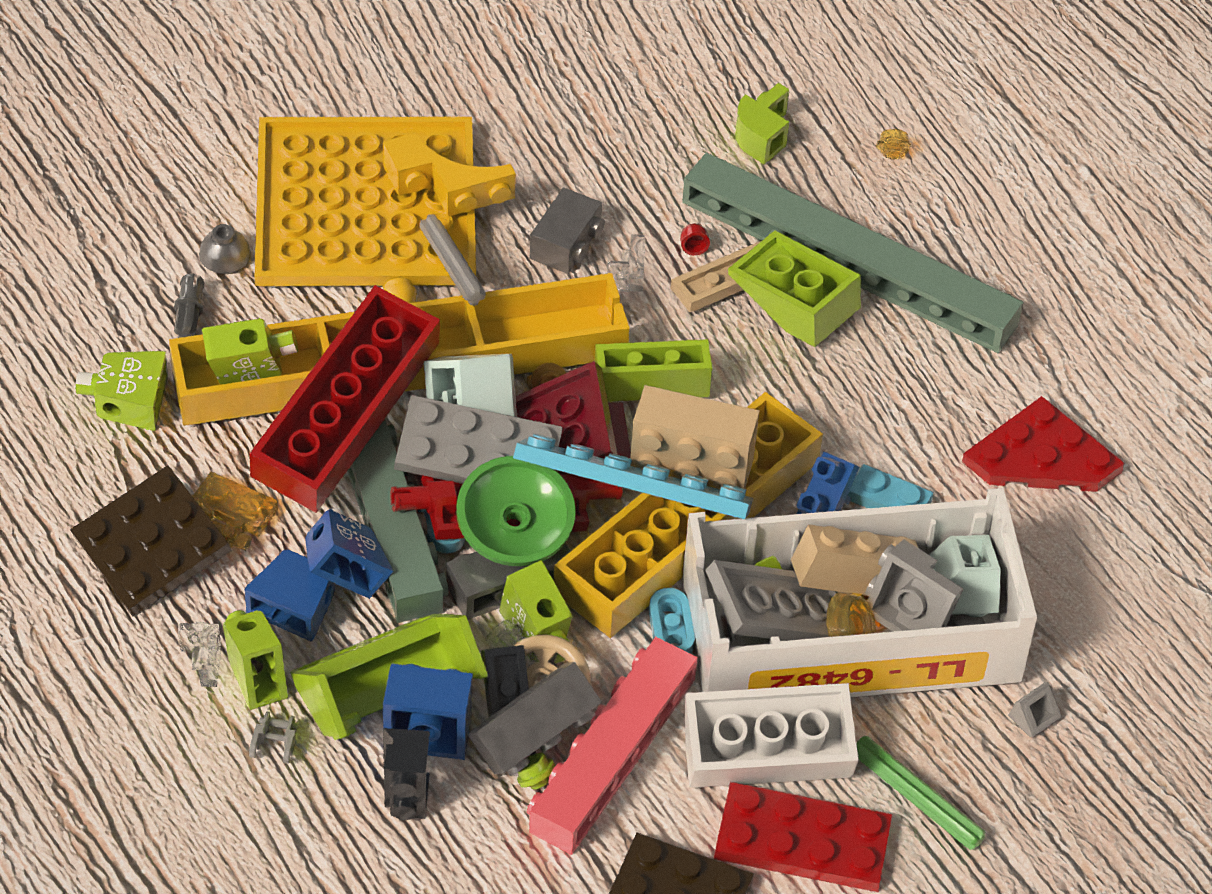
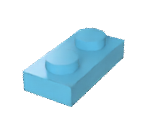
M863 464L854 479L848 496L852 497L851 502L865 508L930 504L933 492Z

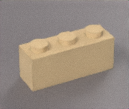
M808 524L791 558V562L800 587L865 595L869 583L881 571L882 567L878 565V562L889 545L896 546L905 539L917 548L918 546L915 540L902 536L892 537L873 534L868 531L858 532L838 529L833 526L823 527Z

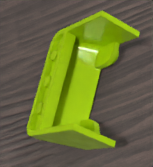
M430 614L305 664L290 672L297 691L322 734L333 737L334 740L355 733L357 731L355 725L362 721V717L383 709L391 664H415L424 668L440 670L456 669L465 673H473L474 679L488 677L466 615Z

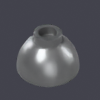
M227 224L217 225L203 239L199 251L201 263L208 270L216 273H232L242 269L248 263L251 255L250 247L245 237Z

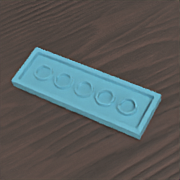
M533 434L528 439L526 438L516 444L513 458L741 519H746L750 512L753 498L745 496L746 489L738 486L723 484L721 489L707 486L708 479L700 476L685 474L682 479L669 476L670 469L662 466L647 464L643 469L631 466L632 459L615 454H609V456H605V459L593 456L594 449L577 444H571L566 449L555 446L556 439L539 434Z

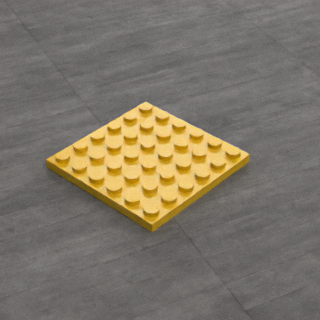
M259 117L255 286H383L385 282L394 278H406L412 282V285H455L420 228L421 220H425L429 214L435 215L442 222L476 276L475 210L447 217L433 187L398 196L383 167V141L413 133H418L422 141L440 156L460 164L473 166L472 117Z

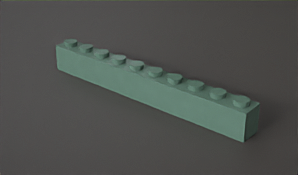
M706 152L684 178L682 203L761 241L775 230L860 274L862 289L997 354L1019 325L1023 301L855 223L849 218L838 215L817 203L802 198L785 188H781L755 174L732 165L724 159Z

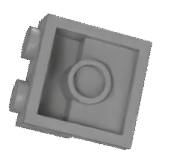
M903 539L896 546L889 545L881 555L878 565L882 568L880 573L871 580L865 591V595L869 598L863 613L892 632L942 628L947 626L963 588L934 570L937 563L936 559Z

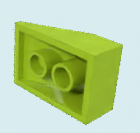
M775 230L728 268V275L785 332L813 347H816L861 308L860 274Z

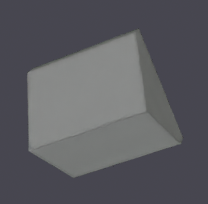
M1044 682L1016 701L1008 714L1029 737L1036 736L1062 718L1048 682Z

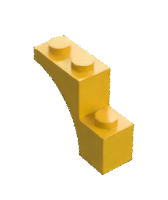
M418 133L383 141V167L398 196L433 187L447 217L515 199L516 173L511 164L494 167L460 164L446 159L431 150L422 141Z

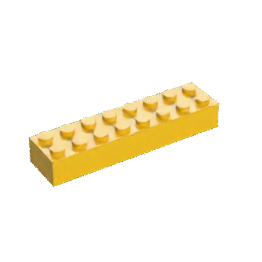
M764 392L746 407L760 410L754 460L745 488V496L753 498L750 512L746 518H754L813 468L817 457H820L823 433L767 392ZM641 493L554 565V583L567 605L611 639L650 606V599L656 591L663 588H671L683 577L689 513L705 512V522L741 518Z

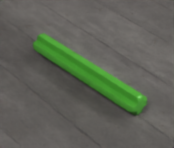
M863 736L856 742L858 760L969 850H975L983 842L986 834L984 829L870 737Z

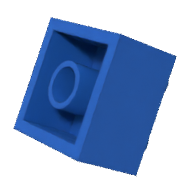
M391 664L383 701V728L430 731L428 756L465 760L469 739L467 733L470 732L472 722L473 673H465L456 669L424 668L415 664Z

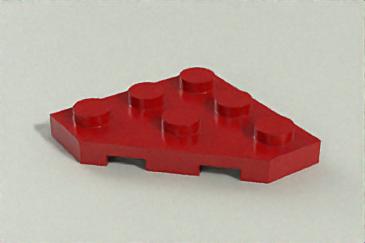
M1042 396L964 452L962 460L963 464L989 485L1005 486L1006 481L1025 482L1029 488L1059 489V485L1081 486V491L1092 492L1099 491L1120 475L1125 464Z

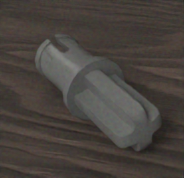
M186 274L181 278L179 298L174 303V310L177 313L174 332L178 334V338L196 335L198 317L203 313L204 309L201 297L205 282L199 275L196 279V286H193L195 274Z

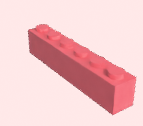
M656 636L647 649L641 648L637 652L630 673L627 677H619L613 687L609 702L606 706L603 704L599 705L594 712L595 716L591 719V727L585 734L579 733L570 748V756L565 763L559 762L556 764L550 774L549 785L543 793L537 792L531 799L527 808V814L530 815L529 833L571 855L574 853L694 683L698 657Z

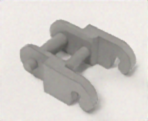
M266 711L264 718L260 717L259 723L261 724H256L249 749V757H256V750L259 749L260 744H264L267 738L284 741L283 763L289 764L290 756L293 754L296 743L294 729H298V724L295 723V716H291L289 721L271 718L270 712ZM269 726L286 729L285 735L267 733Z

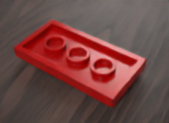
M730 782L714 859L878 892L893 814Z

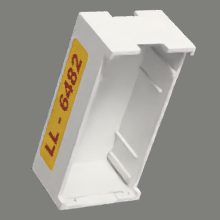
M1004 488L988 489L986 499L746 519L705 522V512L689 513L682 582L684 593L689 601L699 655L698 670L702 692L848 683L850 697L1022 682L1037 614ZM808 524L823 527L833 526L838 529L858 532L868 531L873 534L892 537H906L915 540L918 548L928 555L949 536L989 535L1001 570L999 613H987V615L982 616L986 624L866 634V632L886 627L881 625L878 628L871 623H866L850 611L860 635L784 641L780 640L779 636L768 639L735 635L727 623L729 638H724L721 618H726L705 570L714 560L755 565L757 562L774 555L780 562L782 570L794 571L791 558ZM841 592L845 600V603L847 604V601L852 593Z

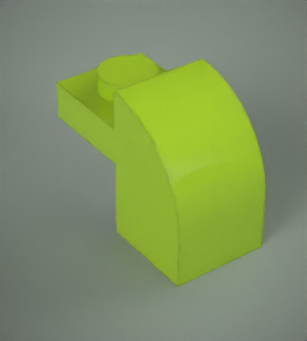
M779 82L768 92H762L756 100L745 94L738 104L735 129L736 141L745 153L764 165L787 145L789 121L784 119L783 116L787 114L789 89Z

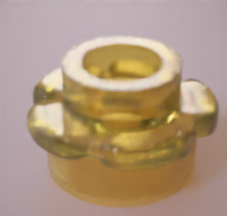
M888 129L880 134V140L876 143V147L883 153L885 158L900 159L910 151L911 143L908 141V134L905 131Z

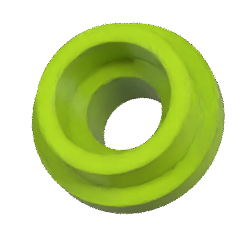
M541 752L529 756L530 763L517 772L519 775L517 782L520 787H531L534 790L548 783L550 774L556 765L552 759H547L545 754Z

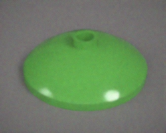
M505 456L485 462L466 478L458 495L456 514L462 535L480 555L503 565L527 566L550 558L564 546L573 529L575 502L569 486L554 469L517 460L513 456ZM516 519L520 522V525L511 526L507 521Z

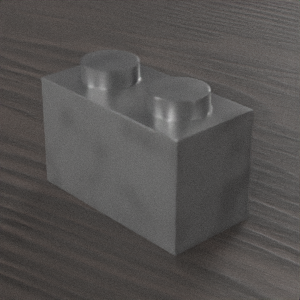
M563 187L530 234L529 259L569 274L576 262L581 263L584 260L591 240L593 238L597 239L602 233L605 220L601 218L602 202Z

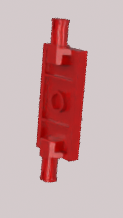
M555 470L565 480L574 498L575 520L572 532L587 531L590 521L586 504H588L589 500H617L622 497L623 487ZM422 475L421 481L423 486L391 487L390 501L391 505H393V512L426 509L430 514L436 540L464 538L459 528L456 514L458 495L463 484L452 480L447 481ZM516 519L507 521L511 526L520 525V522Z

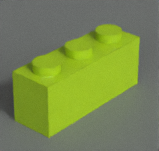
M708 339L595 345V361L602 368L608 402L640 400L645 385L696 397L710 396L712 362Z

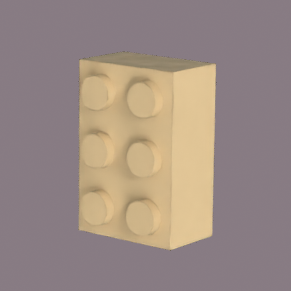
M645 385L633 420L631 466L643 469L647 464L658 465L670 469L669 476L682 479L685 474H691L708 479L707 486L721 489L723 484H729L745 489L754 460L760 410Z

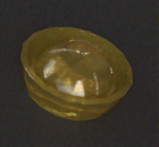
M837 592L831 598L826 617L829 637L876 633V623L872 608L862 596Z

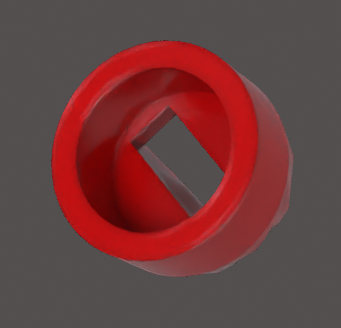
M692 223L682 229L680 242L682 250L686 254L700 255L708 250L710 246L709 235L701 224Z

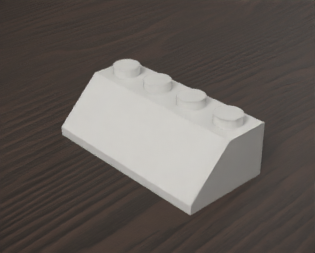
M849 684L686 693L685 748L690 788L730 785V782L756 784L852 777L858 763V753Z

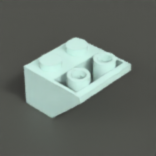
M512 354L442 356L424 361L426 396L428 399L517 417Z
M949 536L929 555L937 560L934 567L935 571L963 588L952 614L982 617L987 615V613H999L1001 570L990 536Z

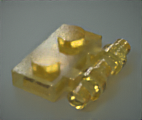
M211 471L193 494V498L229 543L230 548L235 546L244 551L248 550L252 542V537L244 534V532L246 531L259 537L278 511V500ZM214 518L226 522V524L224 525L222 523H219L215 521Z

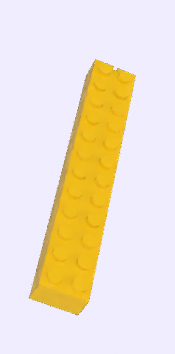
M612 273L485 292V299L479 300L478 305L475 306L470 305L462 295L410 303L440 319L439 345L428 360L442 356L512 354L514 375L533 372L539 365L544 363H555L561 367L587 364L595 361L596 344L629 343L630 328L623 305L620 303V296ZM354 312L268 324L267 326L272 335L293 330L297 340L298 352L280 357L282 374L280 376L222 385L207 362L203 334L169 339L171 368L183 426L281 411ZM424 365L405 392L426 388Z

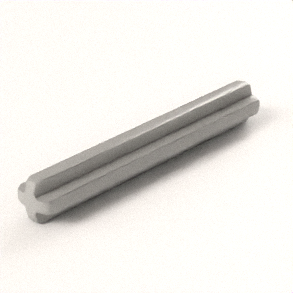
M427 215V218L420 222L422 232L463 298L470 305H478L479 300L485 299V290L442 222L435 215Z

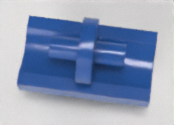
M823 451L822 456L817 457L812 468L813 476L806 492L800 495L796 505L798 508L796 514L841 511L844 503L850 504L852 497L848 496V493L860 467Z

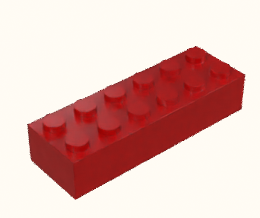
M374 285L249 453L250 477L317 513L423 367L424 361L428 360L439 345L440 319Z

